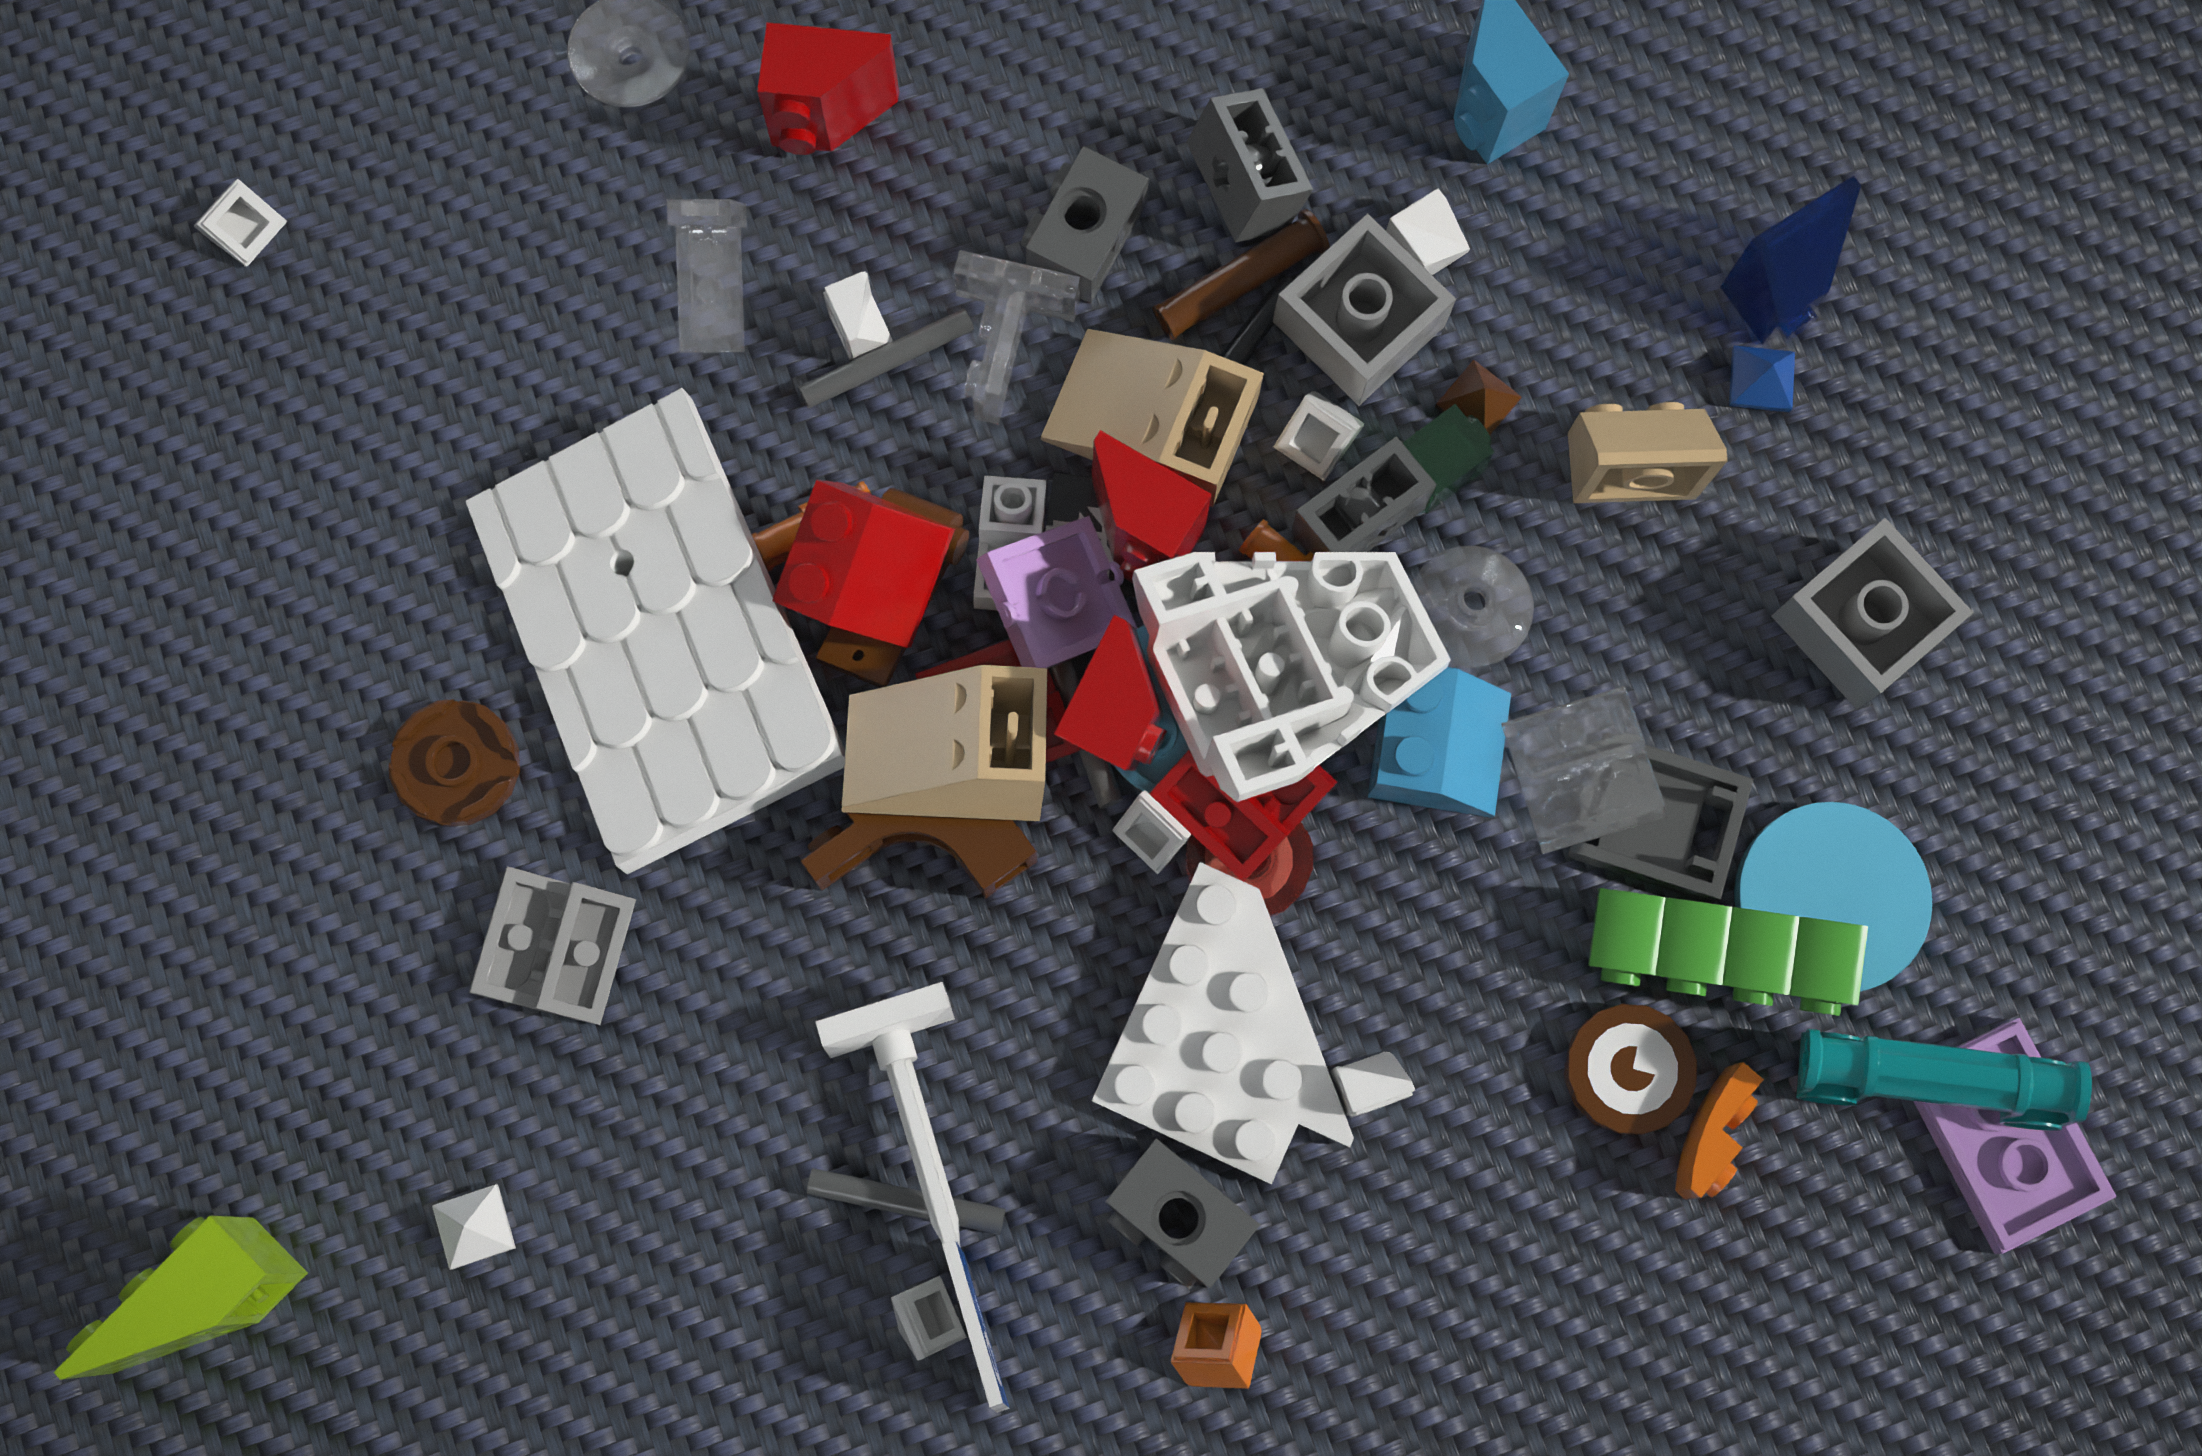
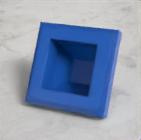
M1734 345L1731 357L1729 406L1791 412L1793 408L1795 352Z

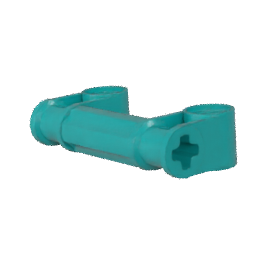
M1809 1028L1806 1032H1801L1796 1098L1803 1101L1853 1106L1868 1096L1975 1108L1999 1111V1124L2044 1131H2061L2064 1126L2078 1122L2082 1123L2089 1111L2092 1076L2091 1068L2087 1062L2072 1061L2066 1064L2058 1060L2029 1057L2025 1054H2008L1933 1045L1867 1035L1859 1038L1846 1034L1820 1032L1817 1029Z

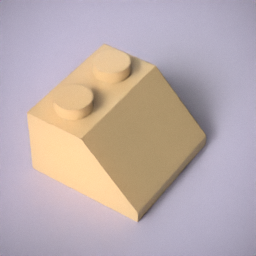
M1678 402L1654 404L1649 406L1646 411H1623L1622 406L1617 404L1595 405L1587 408L1585 412H1580L1568 431L1573 503L1697 499L1727 462L1726 447L1706 410L1684 409V405Z

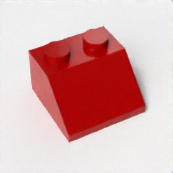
M767 22L757 92L771 145L796 155H809L814 153L815 150L832 152L895 105L899 98V85L891 34Z
M1101 430L1098 432L1093 440L1092 483L1112 559L1120 566L1119 569L1123 572L1124 578L1133 584L1134 570L1190 554L1205 531L1212 494Z
M816 480L772 601L827 625L905 648H911L955 529L848 484Z
M1113 615L1054 735L1125 771H1135L1139 762L1145 765L1152 764L1168 731L1158 726L1164 713L1136 628L1126 620Z

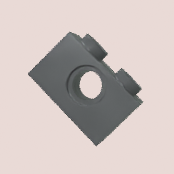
M1083 146L1073 165L1065 162L1057 172L1050 189V196L1054 197L1045 215L1038 212L1035 213L1027 225L1021 241V246L1026 248L1027 272L1091 304L1147 204L1149 178ZM1076 216H1087L1092 218L1097 224L1087 230H1077L1069 226L1067 222Z
M1157 1138L1105 1201V1204L1115 1211L1107 1222L1137 1247L1145 1237L1166 1254L1159 1265L1189 1290L1197 1280L1210 1289L1261 1225ZM1169 1200H1183L1190 1204L1195 1212V1227L1185 1238H1171L1162 1231L1159 1225L1160 1209Z

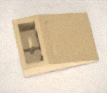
M1087 329L1041 435V440L1093 460V440L1101 430L1211 493L1209 506L1213 508L1259 398L1264 373L1206 350Z
M979 665L849 695L842 812L1040 821L1045 787L1047 668Z

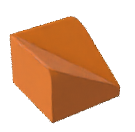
M1185 1302L1171 1363L1184 1382L1190 1386L1249 1389L1261 1338V1326L1247 1304Z

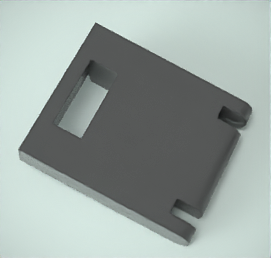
M1603 735L1599 749L1604 753L1621 759L1619 764L1600 757L1595 760L1575 830L1581 836L1596 840V846L1574 841L1571 843L1568 856L1577 861L1713 904L1719 901L1722 897L1754 779L1617 735ZM1706 804L1725 810L1712 859L1709 860L1696 855L1688 859L1702 805Z

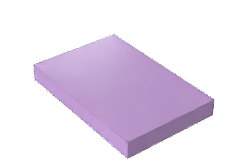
M2020 1018L2010 1020L1957 1046L1958 1048L2008 1054L2017 1053L2041 1058ZM1913 1101L1994 1254H2003L2117 1197L2077 1123L2064 1126L2061 1131L2023 1129L1999 1124V1111Z

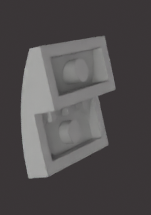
M507 866L469 993L578 1021L601 1025L636 899L575 882L571 884Z

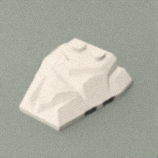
M1193 552L1136 569L1132 577L1139 614L1149 634L1147 645L1149 663L1199 771L1205 777L1214 775L1220 789L1236 802L1300 781L1319 764L1356 738L1366 728L1445 670L1451 661L1395 552H1315L1312 561H1276L1275 552H1255L1252 561L1215 562V552Z

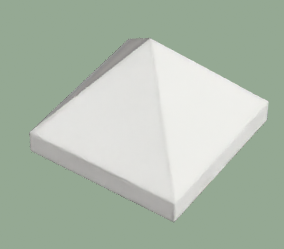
M1145 790L1139 794L1112 829L1157 874L1165 868L1191 836V833Z
M497 1184L432 1205L450 1270L516 1248Z
M940 1276L891 1297L899 1332L918 1361L967 1338Z

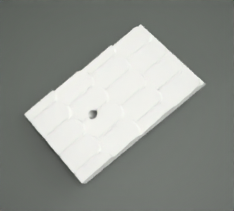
M683 388L657 400L658 403L655 405L650 404L604 428L603 432H596L550 456L549 460H543L495 485L496 488L492 490L489 488L466 500L496 584L503 591L527 658L535 667L572 769L579 775L606 848L611 851L615 865L626 874L634 872L845 767V748L782 605L772 601L776 591L693 399Z

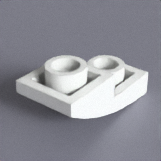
M984 476L979 522L978 558L989 551L1043 532L1046 480ZM977 563L974 609L997 610Z

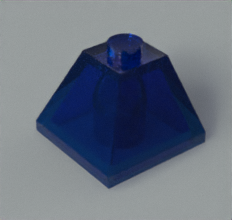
M1855 176L1847 179L1753 238L1720 286L1762 345L1781 333L1784 334L1787 340L1791 339L1818 319V315L1814 310L1830 291L1860 192L1861 184Z

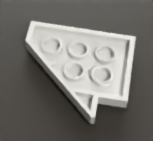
M1200 862L1092 1101L1272 1184L1298 1124L1348 1147L1351 1146L1354 1137L1260 889Z

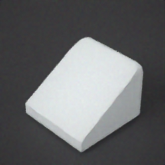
M236 179L195 223L194 227L247 267L287 221L244 183Z
M1312 391L1305 395L1273 447L1325 481L1357 437L1364 423L1318 392Z

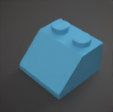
M1482 0L1467 46L1453 117L1456 132L1463 144L1470 150L1476 149L1487 165L1546 129L1569 76V72L1515 0Z
M1447 667L1379 719L1368 798L1493 818L1496 811L1511 693L1460 669Z

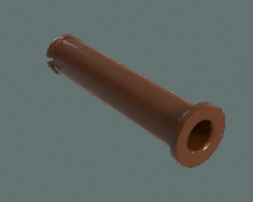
M1305 208L1299 211L1298 220L1181 290L1161 304L1154 305L1152 310L1161 329L1170 340H1174L1179 334L1205 320L1312 253L1318 251L1323 254L1330 248L1322 225L1310 210Z

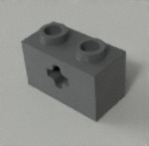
M1263 88L1210 98L1186 143L1234 241L1240 242L1275 234L1293 222L1312 193L1313 187Z
M1396 436L1297 509L1291 533L1307 553L1310 551L1313 554L1315 552H1368L1426 509L1437 484Z

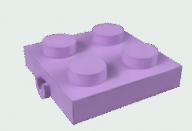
M1090 516L989 551L976 559L1022 667L1048 669L1096 650L1113 615L1126 620L1136 630L1138 629L1120 589V585L1124 580L1123 572L1119 569L1120 566L1116 562L1108 561ZM1108 570L1113 571L1115 580L1111 581L1108 578Z

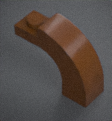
M845 812L853 824L844 831L839 825H836L821 833L807 847L811 854L801 860L809 874L823 891L869 857L888 846L905 842L925 843L938 847L955 858L986 899L1037 862V851L1013 820Z

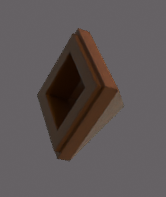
M1473 360L1436 403L1435 408L1481 444H1484L1521 400L1522 396Z

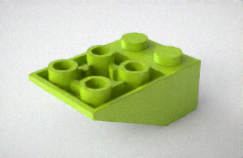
M209 1216L205 1220L203 1217H198L187 1224L173 1238L170 1248L174 1252L155 1271L152 1268L142 1271L122 1289L118 1295L122 1304L104 1322L101 1320L92 1322L70 1341L66 1350L71 1355L53 1373L60 1380L113 1374L257 1324L308 1272L255 1218Z

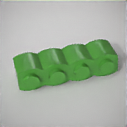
M1599 888L1588 965L1602 968L1601 981L1640 986L1641 973L1668 977L1666 987L1668 991L1706 996L1707 983L1734 987L1732 1000L1773 1006L1774 993L1801 997L1799 1010L1840 1016L1842 1003L1859 1004L1868 926Z

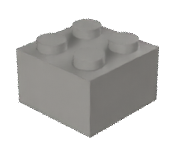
M1367 213L1279 293L1273 323L1360 406L1445 327L1456 298Z
M1884 518L1792 596L1771 617L1856 709H1859L1888 688L1974 612L1892 524Z

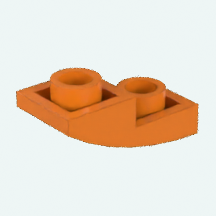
M1744 1062L1727 1066L1702 1101L1691 1123L1682 1148L1675 1191L1685 1200L1702 1198L1705 1193L1711 1198L1716 1196L1730 1182L1737 1171V1167L1731 1161L1743 1147L1722 1129L1728 1126L1731 1130H1734L1750 1115L1758 1103V1100L1751 1094L1764 1080Z

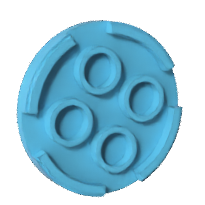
M1841 802L1813 803L1793 809L1778 817L1764 827L1749 844L1740 861L1735 879L1734 903L1737 908L1868 926L1860 992L1880 986L1901 973L1918 954L1925 941L1931 922V885L1927 870L1916 848L1890 821L1866 808Z

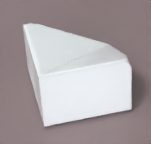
M1439 188L1391 217L1386 232L1431 275L1467 254L1470 250L1449 203Z
M867 272L857 273L824 287L825 292H823L828 314L849 360H855L893 342L871 294Z
M1382 1052L1343 1067L1337 1066L1329 1071L1346 1116L1349 1115L1350 1118L1412 1096V1092L1415 1091L1411 1079L1396 1057L1390 1052Z

